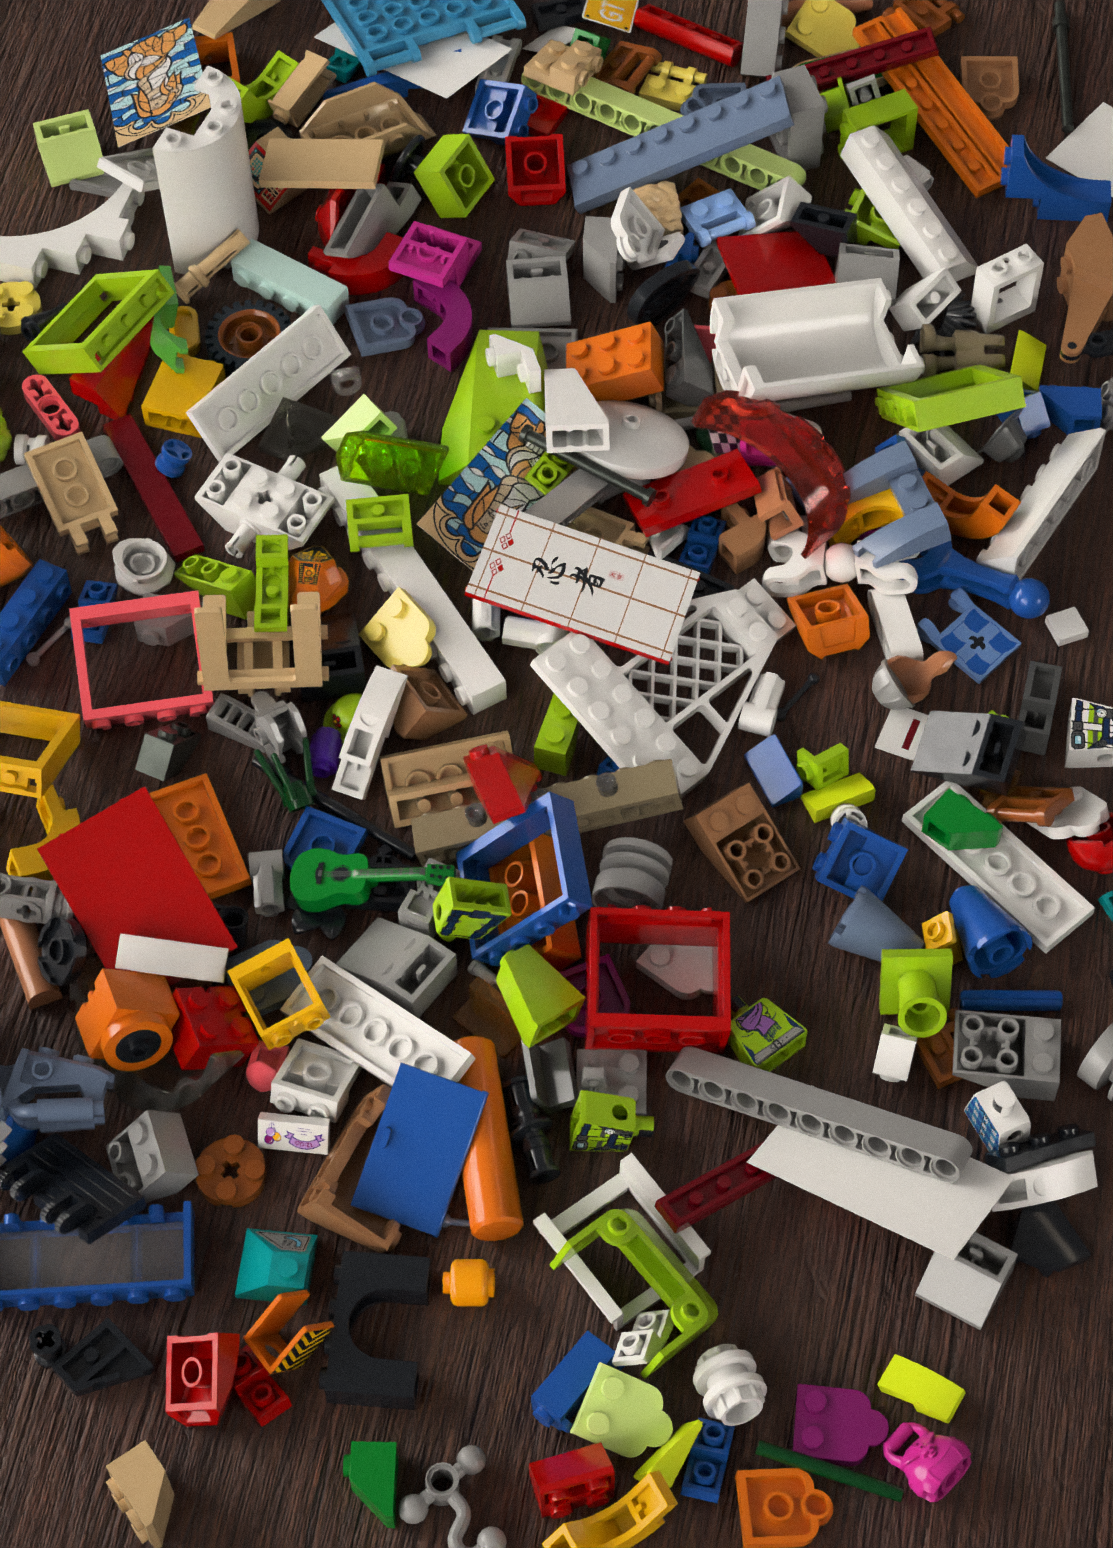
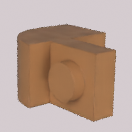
M736 502L721 508V520L726 521V528L728 530L719 535L718 554L734 573L738 574L757 563L762 557L765 548L766 522H761L758 514L750 517L747 509L744 506H739Z

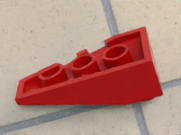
M480 745L469 750V755L464 756L463 760L475 793L493 824L525 813L532 800L530 793L537 790L536 782L542 779L541 772L536 764L496 746Z

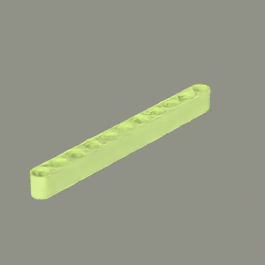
M523 73L521 76L522 84L529 87L536 94L634 137L683 116L594 77H590L587 85L581 87L572 96L525 77ZM752 144L700 164L760 191L787 176H791L801 186L806 181L805 170L800 165Z

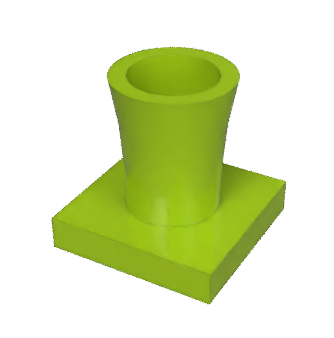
M882 949L879 995L880 1015L898 1014L900 1028L910 1036L925 1038L938 1033L944 1027L947 1020V1012L950 1010L952 949Z

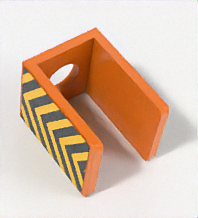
M307 1289L279 1294L243 1337L270 1374L300 1369L335 1326L331 1321L305 1325L288 1345L278 1334L309 1297L310 1293ZM265 1345L273 1347L279 1353L278 1358L272 1356L267 1351Z

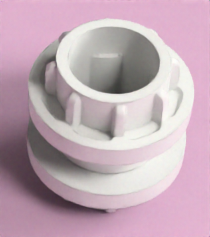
M721 1344L707 1350L698 1359L693 1375V1384L697 1392L704 1396L703 1406L707 1415L713 1419L722 1420L723 1424L728 1426L740 1425L756 1417L763 1408L764 1397L767 1393V1386L762 1376L755 1373L757 1366L752 1354L746 1350L738 1349L735 1344Z

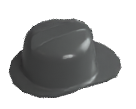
M1023 408L1017 409L1001 424L988 442L979 449L978 454L983 451L998 463L1003 461L1012 463L1023 455L1027 436L1018 421Z

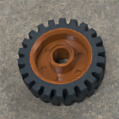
M245 300V306H241L238 301L232 303L233 309L225 306L222 308V314L217 312L213 316L214 321H209L208 329H206L205 333L209 360L224 364L226 378L292 324L288 315H284V311L281 308L275 309V305L272 303H268L265 307L264 302L261 300H257L255 305H252L251 300Z

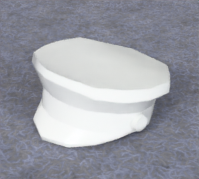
M129 538L120 541L112 550L117 583L127 592L144 596L145 592L153 594L170 584L175 569V562L158 542L152 541L150 538Z

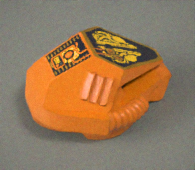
M311 546L291 556L289 560V608L290 605L297 604V594L299 592H319L320 614L337 604L348 592L349 580L347 574L341 567H337L334 558L324 546Z

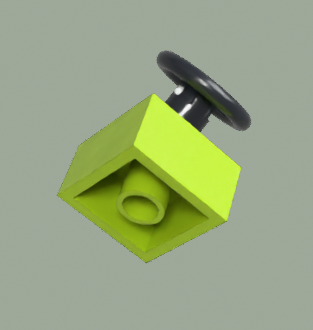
M469 134L443 135L429 154L423 157L420 154L425 144V138L423 135H416L407 144L396 161L390 175V182L401 183L407 175H410L419 181L440 218H466L495 180Z

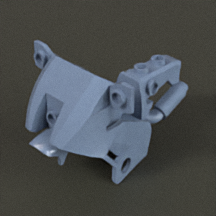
M39 1047L38 1052L22 1048L15 1064L9 1066L0 1065V1122L6 1123L7 1117L10 1115L21 1128L40 1130V1133L95 1129V1125H105L104 1099L107 1088H114L115 1075L100 1066L94 1065L95 1060L87 1056L74 1055L73 1060L59 1057V1051L47 1047ZM80 1091L83 1097L37 1099V1103H28L35 1098V1094Z

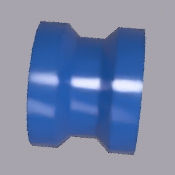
M168 439L161 448L162 453L155 460V466L165 476L178 478L183 475L186 469L185 464L192 457V451L186 443L177 439Z

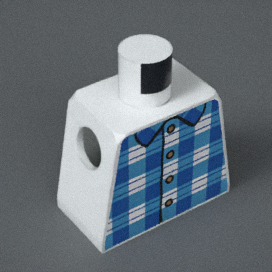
M1001 1081L973 1095L964 1112L989 1152L999 1150L998 1145L1005 1142L1022 1143L1028 1141L1031 1128L1030 1119L1006 1081Z

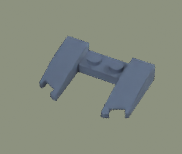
M906 440L868 457L834 480L835 488L839 489L837 496L831 497L830 502L833 510L890 489L904 517L882 527L852 546L854 555L857 557L862 556L865 552L876 556L872 561L873 567L876 569L952 540L948 522L938 502H934L918 471L916 460Z

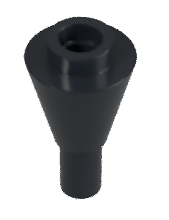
M62 302L52 310L23 317L21 319V332L27 340L33 341L61 312L67 303Z

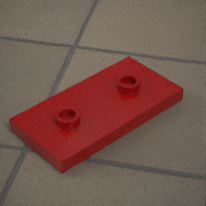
M735 449L643 485L646 489L651 487L657 490L655 499L649 507L643 505L642 500L627 492L623 493V497L644 536L647 538L757 495L762 491L760 483L738 449Z

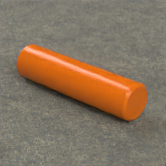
M468 1036L454 1041L472 1053L476 1058L458 1083L480 1091H487L489 1095L462 1168L464 1191L471 1234L479 1240L498 1241L516 1235L524 1226L495 1044L490 1039L482 1036Z

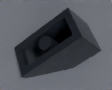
M801 202L791 220V226L820 254L838 257L840 243L855 244L857 241V214Z

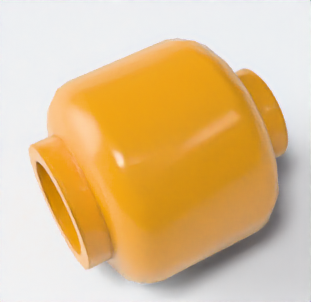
M456 1259L451 1264L450 1272H443V1294H450V1299L454 1306H485L489 1298L495 1297V1268H489L488 1262L483 1259Z

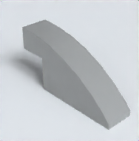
M389 181L387 186L385 184H376L375 189H357L323 253L326 256L355 258L371 252L378 246L386 232L396 234L405 225L422 198L414 186L409 183Z

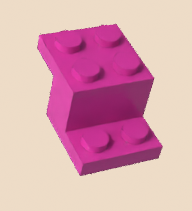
M414 221L389 260V270L444 288L450 281L460 287L482 251V242Z

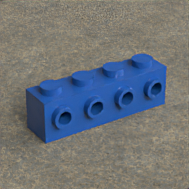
M39 559L0 612V685L5 686L71 595L72 589L67 570Z

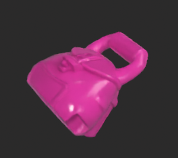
M903 1422L883 1443L884 1456L888 1462L905 1473L910 1489L918 1497L929 1502H938L946 1496L971 1465V1453L964 1441L954 1436L937 1435L915 1422ZM914 1432L919 1435L920 1438L910 1445L903 1456L895 1455L897 1450Z

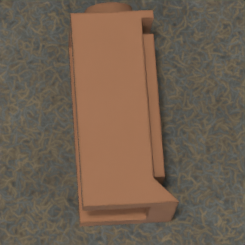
M777 466L757 477L762 491L754 495L758 518L761 522L768 521L772 539L775 541L803 526L805 523L796 511L792 494L793 489L779 467Z

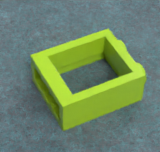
M902 89L843 110L842 123L839 126L841 133L840 144L837 147L839 156L851 133L891 121V126L889 129L884 130V132L890 136L899 151L903 153L913 149L918 107L907 91Z

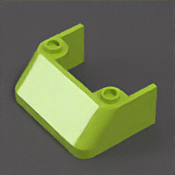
M629 1208L612 1209L569 1239L549 1265L553 1270L557 1269L599 1236L608 1244L617 1246L670 1308L671 1319L682 1333L660 1350L642 1370L640 1375L646 1379L704 1333L716 1321L718 1308L711 1296L639 1212Z

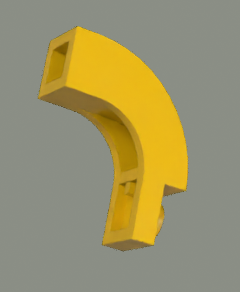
M888 489L843 506V512L833 517L824 527L829 546L831 547L841 542L850 544L863 533L874 528L884 527L904 516L891 490Z
M53 784L50 785L42 798L37 799L36 804L47 837L33 845L10 849L6 867L8 875L36 877L49 881L54 879L37 848L55 839L59 834L65 833L79 825L80 819L77 808L66 810L64 799L61 796L58 797Z
M660 1470L649 1472L616 1503L587 1518L563 1523L542 1545L544 1548H631L665 1523L663 1517L678 1502Z

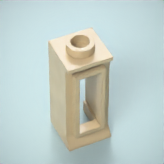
M306 50L305 58L286 80L273 100H268L273 110V117L276 120L284 123V125L288 123L297 128L301 125L337 77L334 72L326 69L330 63L328 59Z

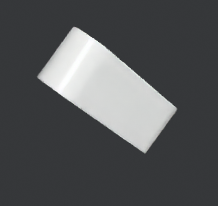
M875 589L868 590V605L885 658L890 659L899 655L923 661L922 644L905 594L884 595Z

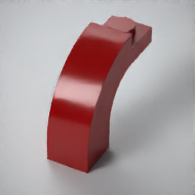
M386 232L374 250L355 258L326 256L323 253V249L312 246L307 254L309 267L347 286L348 295H364L378 292L395 284L404 276L390 271L388 263L403 237Z

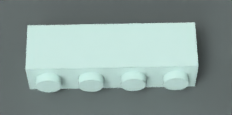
M252 238L249 240L250 244L231 260L233 280L238 285L259 293L265 299H271L279 303L288 311L303 315L312 306L320 305L333 325L345 312V305H349L347 286Z

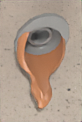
M939 651L932 654L925 661L899 655L890 659H884L874 674L872 692L878 702L886 708L892 710L913 708L916 705L915 703L923 700L929 694L932 679L935 676L946 673L953 662L957 660V655L951 651Z

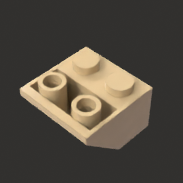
M146 1440L106 1465L111 1479L106 1481V1484L112 1492L111 1495L122 1513H126L132 1523L131 1527L143 1544L149 1540L153 1548H161L171 1512L174 1492L165 1469Z

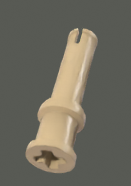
M239 229L197 266L195 264L189 266V271L176 283L174 282L176 293L186 304L190 303V298L202 287L206 288L209 286V279L250 244V241Z

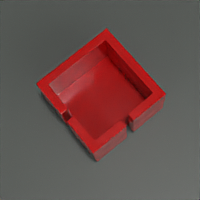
M235 986L209 987L206 992L203 987L176 988L172 995L180 1016L171 1029L173 1036L172 1047L181 1069L194 1070L242 1066L259 1044V1040L249 1017H243L246 1009Z

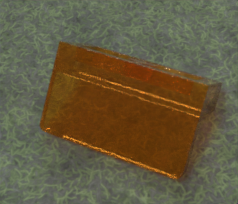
M478 976L469 985L470 999L454 1014L453 1019L456 1024L472 1036H482L490 1039L495 1044L496 1054L505 1059L521 1043L522 1038L502 994Z

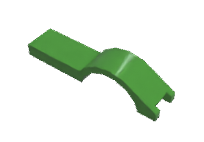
M159 265L158 270L175 293L154 315L150 345L154 353L176 373L184 374L183 358L177 357V353L188 354L187 340L177 337L166 330L175 326L179 304L171 266Z

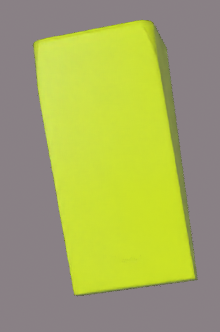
M695 1420L682 1424L668 1442L662 1445L637 1470L633 1477L640 1482L649 1472L660 1470L667 1485L671 1488L703 1427V1422Z

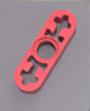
M31 375L23 381L22 389L25 400L56 441L81 432L78 419L45 376ZM35 388L39 391L42 390L43 396L41 398L37 391L34 390ZM50 405L59 407V410L52 414L43 412ZM63 421V424L69 431L61 429L60 422Z

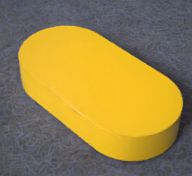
M179 306L175 326L169 328V332L187 340L188 354L186 355L193 357L201 349L198 314L190 306Z

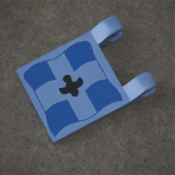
M957 588L951 593L948 605L953 610L962 614L941 633L929 619L924 618L918 622L917 632L921 641L931 644L938 651H951L955 653L957 660L953 663L980 684L1010 657L1022 643L977 607L963 589Z

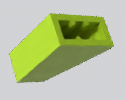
M529 944L516 951L512 949L501 958L499 963L501 967L496 977V983L522 1041L528 1048L577 1019L586 997Z

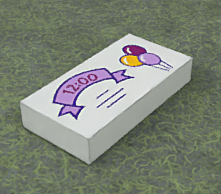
M260 1112L258 1117V1148L328 1155L330 1149V1119Z

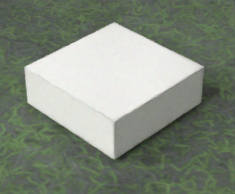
M1076 607L1047 615L1045 618V624L1058 647L1088 637L1089 630Z

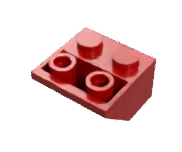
M601 1442L529 1463V1476L542 1518L551 1516L553 1519L562 1518L571 1514L573 1509L585 1505L588 1508L600 1507L608 1503L609 1498L614 1497L615 1471Z

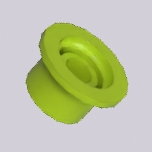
M842 77L837 78L839 87L820 93V96H825L828 105V111L824 113L827 133L840 130L839 126L842 123L843 110L852 107Z

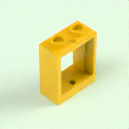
M289 938L227 971L269 1051L275 1047L279 1048L289 1044L295 1036L305 1031L315 1030L325 1020L331 1018ZM295 968L313 1004L267 1028L249 991Z

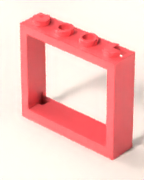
M198 590L69 608L83 721L87 728H92L93 730L102 728L104 731L111 729L114 724L125 723V726H139L145 723L144 720L157 718L160 722H167L177 719V715L190 714L191 717H200V714L209 712L215 702L214 692L204 691V685H201L203 694L93 709L83 634L84 628L192 613L199 671H202L194 609L202 607Z

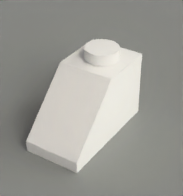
M943 267L907 288L896 299L895 305H891L888 309L903 331L921 329L922 324H929L962 290L948 269Z

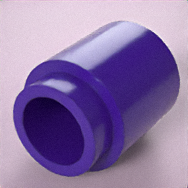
M320 727L311 736L309 747L312 771L316 777L326 778L335 774L338 770L339 755L343 741L341 733L334 728Z

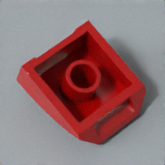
M563 134L532 137L505 136L508 196L520 206L556 204L566 193Z
M217 1332L202 1336H167L165 1412L168 1416L186 1427L218 1424L226 1408L236 1376L240 1334Z

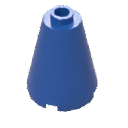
M961 886L956 889L950 898L949 906L968 967L972 973L978 978H982L980 974H988L990 978H998L1018 967L1025 960L1022 954L1028 947L1029 950L1032 948V937L1028 931L977 886Z

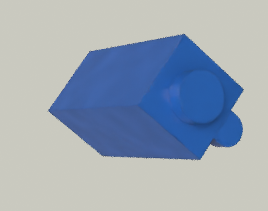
M587 1330L531 1396L533 1416L545 1427L549 1428L552 1425L560 1432L563 1430L569 1433L573 1425L570 1420L580 1409L598 1363H604L619 1371L625 1366L615 1367L612 1363L615 1351Z

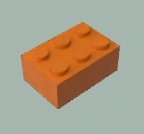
M651 321L567 343L566 368H575L596 401H626L664 391V342Z

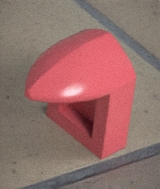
M259 1040V1044L251 1053L246 1068L247 1080L253 1088L259 1092L271 1091V1082L290 1052L289 1046L275 1047L269 1051L265 1043Z

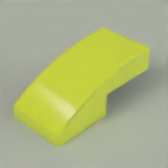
M894 1354L877 1384L881 1392L914 1405L916 1412L947 1424L950 1423L966 1394L963 1388L945 1377Z

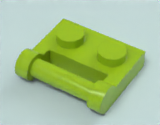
M409 494L346 499L350 553L360 552V548L403 544L404 548L414 547ZM401 527L403 531L397 533L358 536V531L380 530Z

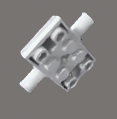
M227 452L195 495V500L226 531L234 534L225 545V549L230 555L234 556L238 551L236 558H242L252 542L256 543V535L288 534V550L304 546L335 500L330 495L296 482V479L306 468L301 458L297 457L293 463L295 455H290L281 470L275 473Z

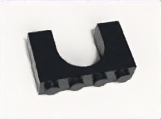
M343 1251L342 1263H336L334 1269V1285H339L337 1298L331 1297L329 1305V1319L334 1320L333 1324L335 1326L332 1332L325 1337L324 1354L329 1355L328 1366L321 1367L319 1377V1389L324 1390L327 1403L404 1410L416 1409L420 1376L418 1362L379 1359L368 1356L355 1346L351 1339V1333L358 1317L374 1305L401 1303L428 1306L432 1277L430 1258Z

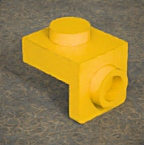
M945 911L922 923L925 949L951 948L953 954L952 965L963 960L960 938L954 926L952 913Z

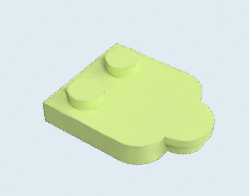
M599 1362L570 1433L594 1444L601 1442L605 1449L621 1456L632 1458L642 1454L647 1446L660 1447L668 1442L672 1435L673 1425L670 1417L662 1411L663 1397L656 1387Z

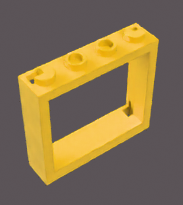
M0 701V733L50 741L37 761L0 755V792L42 798L80 743V714ZM30 779H35L37 786L30 785Z

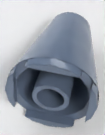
M861 885L854 896V901L848 905L827 943L832 947L881 962L882 949H923L924 940L873 892Z

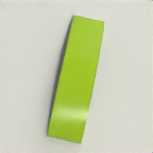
M288 534L256 535L254 632H287L289 611Z

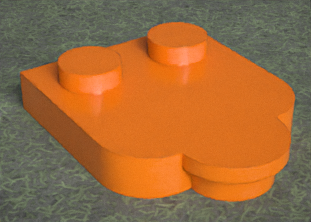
M802 1469L737 1470L735 1479L743 1548H791L806 1546L813 1541L819 1527L827 1524L832 1517L833 1503L831 1498L822 1490L814 1489L812 1478Z

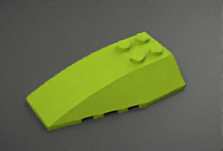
M478 331L442 428L439 485H451L526 398L545 413L544 369H548L539 331ZM497 334L533 348L541 368V392L529 394L525 382H520L518 374L497 377L494 367L488 366L485 349L490 348L489 335Z

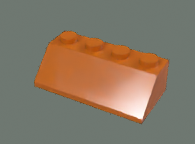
M541 834L488 869L490 882L507 884L512 914L498 925L499 935L563 895L553 838ZM575 920L569 921L555 930L552 935L545 936L531 945L558 972L582 958Z

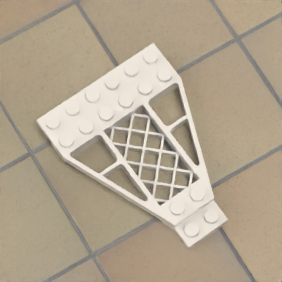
M755 578L739 590L734 589L691 599L687 612L696 611L683 622L672 654V661L669 662L670 675L655 673V661L640 655L635 656L621 667L616 666L593 639L570 632L534 658L530 666L619 768H633L646 765L653 760L672 759L682 798L699 785L710 772L775 643L789 634L796 626ZM693 627V637L681 636ZM700 627L714 629L715 641L700 639ZM722 635L728 640L729 643L722 642ZM678 644L692 646L693 658L678 656ZM700 648L715 650L714 661L700 659ZM722 651L736 653V665L721 663ZM648 661V672L636 670ZM677 665L692 667V679L677 676ZM699 668L714 670V682L699 680ZM749 671H752L727 722H725L709 702ZM721 672L730 673L727 677L721 680ZM632 678L648 681L647 692L638 691L632 685ZM654 682L670 684L669 696L654 694ZM677 685L691 687V699L676 697ZM699 689L708 690L698 698ZM654 703L669 705V717L660 716L654 710ZM676 706L686 707L676 715ZM696 712L702 713L720 733L705 764H702L673 731Z

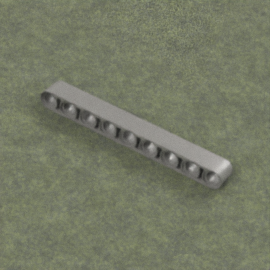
M684 1047L666 1073L668 1084L678 1092L945 1182H955L959 1179L973 1152L970 1142L959 1134L695 1047Z

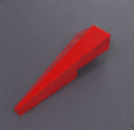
M154 316L102 372L74 373L69 378L72 393L98 405L99 413L116 420L126 416L129 404L134 398L135 386L138 379L141 378L151 350L150 337ZM95 353V358L99 361L100 357Z

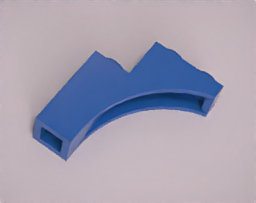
M1012 134L1010 147L1005 146L1004 165H1007V167L1001 168L1000 185H1005L1006 198L1032 199V207H1037V219L1082 221L1087 215L1102 213L1106 222H1108L1112 203L1111 181L1079 178L1057 171L1042 162L1032 152L1024 135Z

